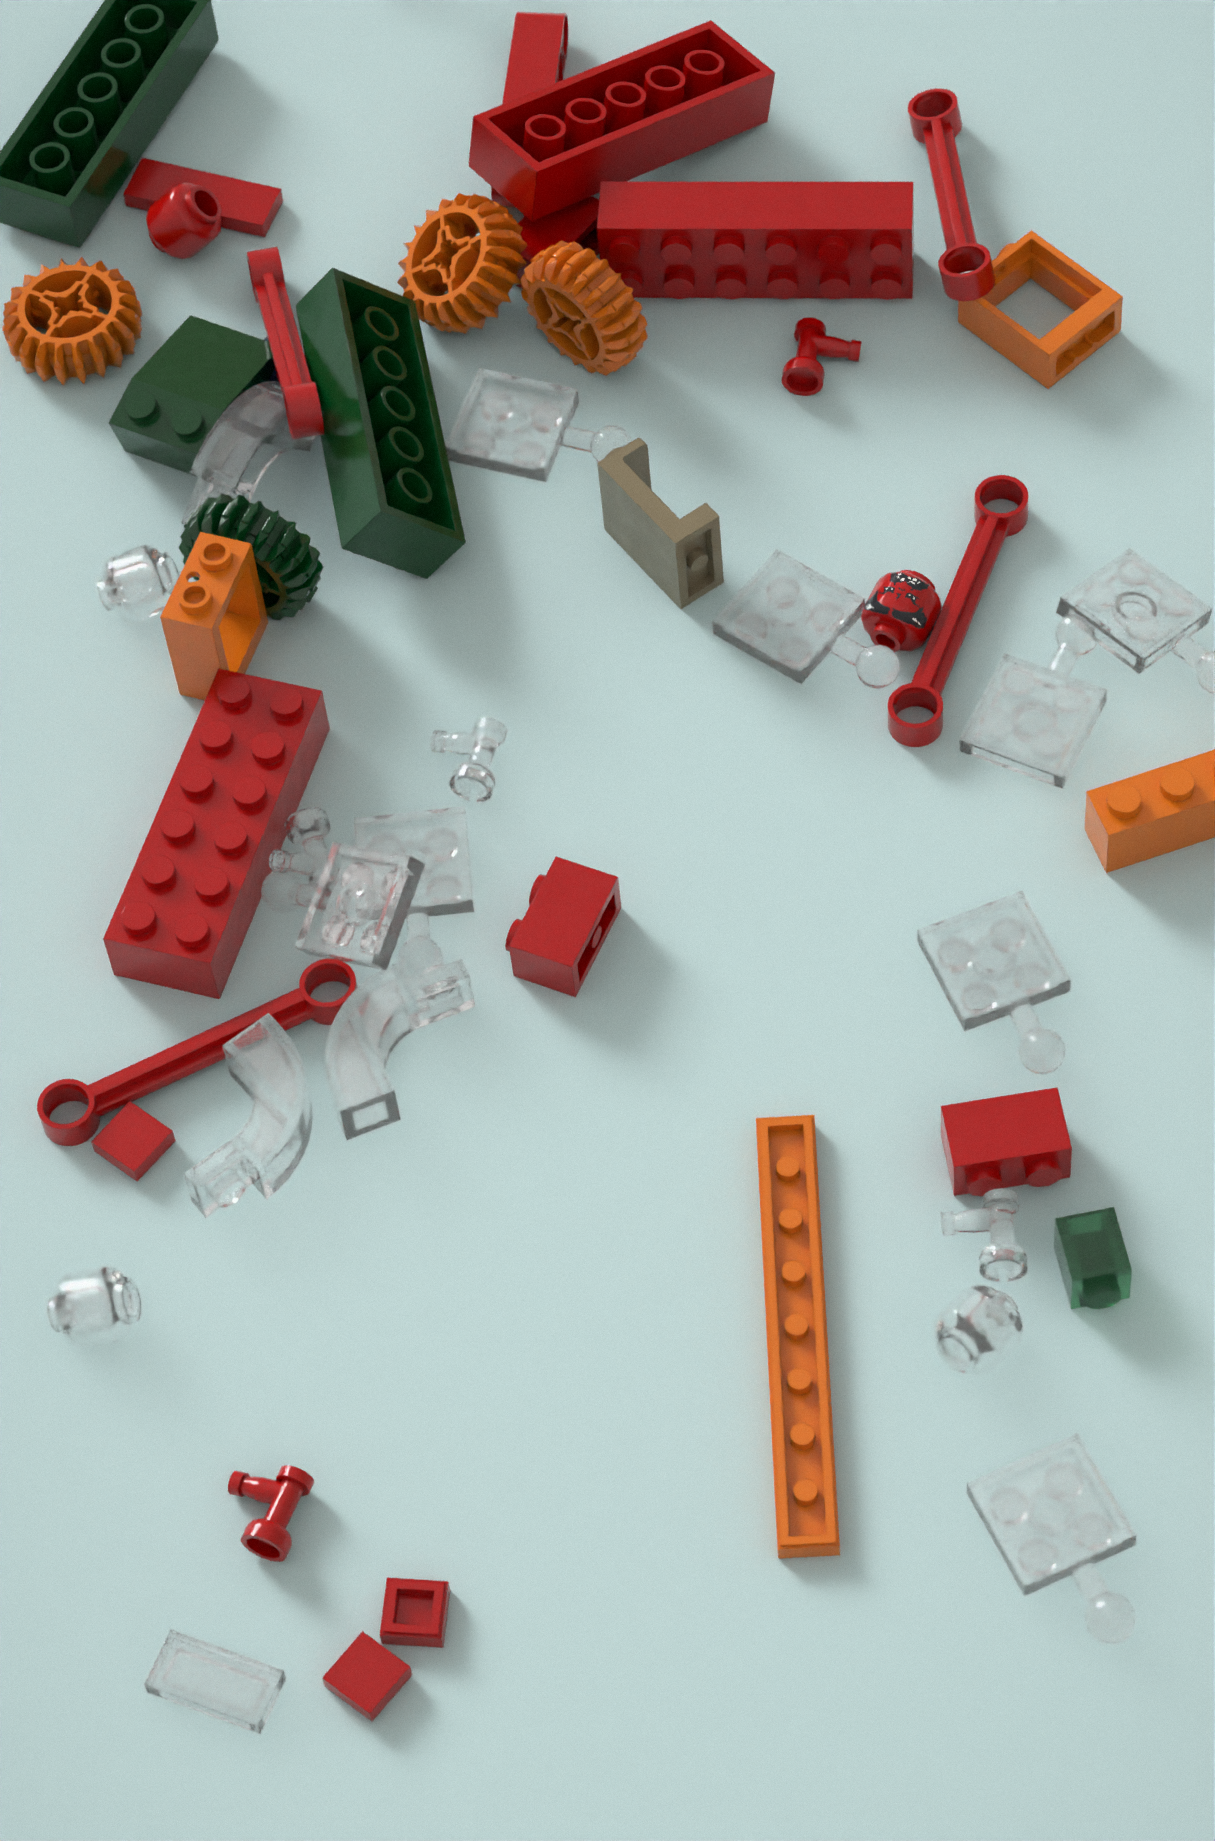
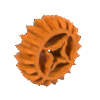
M458 193L454 200L451 201L442 198L438 211L426 210V222L422 226L413 225L416 235L412 242L404 243L408 250V255L398 264L405 273L399 278L397 283L404 290L403 296L415 301L419 320L439 331L449 333L454 331L466 334L470 327L482 329L486 316L498 318V306L502 302H511L508 293L513 285L521 284L516 275L517 271L527 264L520 254L528 244L520 236L523 228L513 218V215L508 212V209L499 203L475 193L472 196Z
M561 240L557 244L549 246L546 250H542L531 259V264L524 269L525 274L520 278L524 288L521 294L522 298L529 304L526 308L527 312L536 319V328L545 333L548 337V343H553L559 349L561 356L567 355L570 357L574 365L583 364L590 373L598 372L607 376L612 371L616 372L621 366L625 367L637 356L636 353L643 348V343L648 338L645 330L648 324L646 318L640 314L642 305L634 300L632 296L633 289L624 284L621 280V273H615L609 267L608 261L597 258L592 249L587 248L584 250L580 244L574 241L569 244Z
M83 257L75 265H67L61 258L58 267L49 269L41 264L40 275L35 277L24 274L23 287L11 288V301L4 303V325L2 328L11 355L14 356L16 362H21V366L25 368L27 374L37 372L43 382L56 375L63 386L70 377H77L84 384L87 375L97 373L104 378L107 366L121 368L123 355L134 354L135 341L141 338L142 310L134 287L131 286L130 280H124L118 268L108 270L102 260L89 267ZM99 308L109 312L108 315L100 313ZM37 328L46 329L47 332L42 334L37 331Z

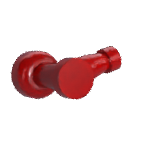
M812 317L800 319L796 323L794 337L798 342L796 357L790 359L785 364L782 373V384L786 390L795 395L810 396L818 393L823 387L825 373L822 365L817 361V356L848 358L850 361L858 362L862 341L851 339V342L837 337L826 336V326L819 319Z
M290 1465L281 1467L276 1480L265 1477H252L248 1473L237 1470L231 1474L228 1482L229 1494L239 1497L247 1496L256 1501L270 1504L264 1519H255L246 1526L241 1537V1543L246 1549L270 1561L281 1562L286 1559L292 1546V1538L286 1528L301 1496L309 1495L313 1487L314 1479L310 1474Z

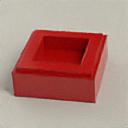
M129 1101L91 1143L94 1152L138 1181L176 1140L170 1128Z
M387 1578L379 1634L381 1643L443 1648L450 1598L449 1582Z
M362 1631L326 1672L322 1680L327 1689L373 1722L410 1679L412 1671L408 1664Z

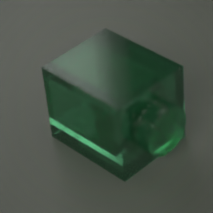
M1114 1207L1055 1218L1054 1250L1070 1308L1076 1309L1087 1306L1091 1309H1104L1115 1305L1121 1299L1130 1298L1132 1268Z

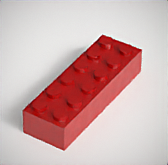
M710 20L473 116L468 166L530 221H534L600 193L601 182H626L768 122L775 72Z
M601 182L597 222L600 260L606 259L609 267L615 273H621V280L627 287L633 289V298L913 299L914 182Z
M218 668L103 940L114 975L211 998H221L330 730L322 690Z

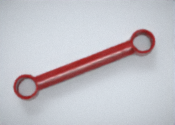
M929 89L914 96L910 100L907 109L913 136L917 141L924 143L926 147L946 251L938 261L944 292L949 298L956 301H973L987 295L995 285L991 255L985 246L977 244L955 140V137L962 129V119L957 97L952 91L947 89Z
M278 247L247 252V261L256 303L259 304L284 398L291 438L296 440L324 435L318 392L315 382L311 380L285 286Z
M1008 475L991 476L983 480L976 488L974 495L976 527L912 682L897 688L888 700V730L891 736L902 745L908 747L929 745L940 736L943 730V700L941 695L1005 538L1020 532L1028 520V490L1015 477ZM996 499H1006L1016 503L1019 507L1011 512L995 513L985 508L984 505ZM909 707H923L931 711L934 716L926 722L913 724L901 720L897 714Z
M322 959L309 965L302 973L299 988L94 1083L86 1085L75 1079H62L53 1082L42 1091L37 1102V1111L45 1134L52 1142L58 1145H80L88 1141L96 1133L100 1124V1116L126 1105L129 1101L133 1102L307 1020L312 1019L323 1025H336L347 1021L355 1014L360 1004V995L354 971L341 960ZM326 982H340L349 987L343 997L333 1002H319L310 997L315 988ZM78 1101L88 1105L85 1114L75 1122L59 1124L50 1120L52 1112L63 1103Z

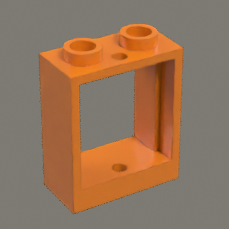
M1032 230L1016 243L1006 245L992 261L995 285L987 295L973 301H958V322L1047 389L1052 387L1121 331L1123 296ZM1030 279L1075 311L1041 339L1035 337L996 308L999 303Z
M200 532L166 603L160 619L180 695L205 701L218 668L243 674L247 671L268 625V617L251 543ZM191 577H199V578H200L198 581H194V582H189V581H188Z

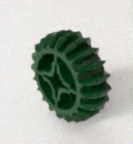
M221 494L218 498L208 497L203 505H200L195 512H192L184 525L185 530L180 536L182 541L179 546V550L184 555L182 561L184 564L200 532L252 544L266 613L274 620L280 621L284 616L294 617L299 610L303 609L306 602L310 603L318 589L317 584L321 579L320 574L324 566L318 560L320 552L315 547L309 545L311 538L307 534L299 533L295 529L296 523L282 518L279 510L273 512L265 508L261 501H257L255 504L250 503L242 495H238L235 499L226 494ZM193 577L197 581L200 579L199 577Z

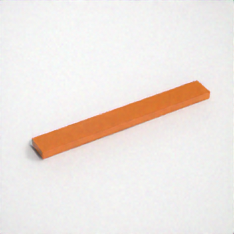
M814 1115L756 1118L778 1559L839 1556L840 1541Z

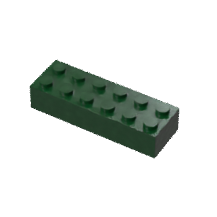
M104 0L0 151V223L78 248L82 246L219 41L211 0Z
M332 267L295 306L306 362L311 380L316 384L322 412L324 435H320L341 547L354 554L428 579L466 543L416 303L414 300Z

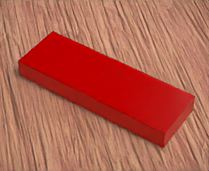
M147 158L141 159L123 193L126 206L148 211L149 207L176 184L187 182L203 186L216 196L221 205L222 228L261 237L266 236L283 202L280 188Z

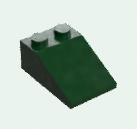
M190 315L131 378L109 421V425L123 449L128 453L217 483L275 369L269 342Z

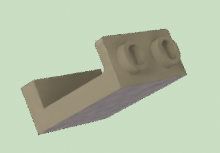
M641 438L633 440L624 447L613 449L603 460L597 463L604 530L680 609H683L724 583L719 515L707 503H704L679 519L652 491L648 445Z

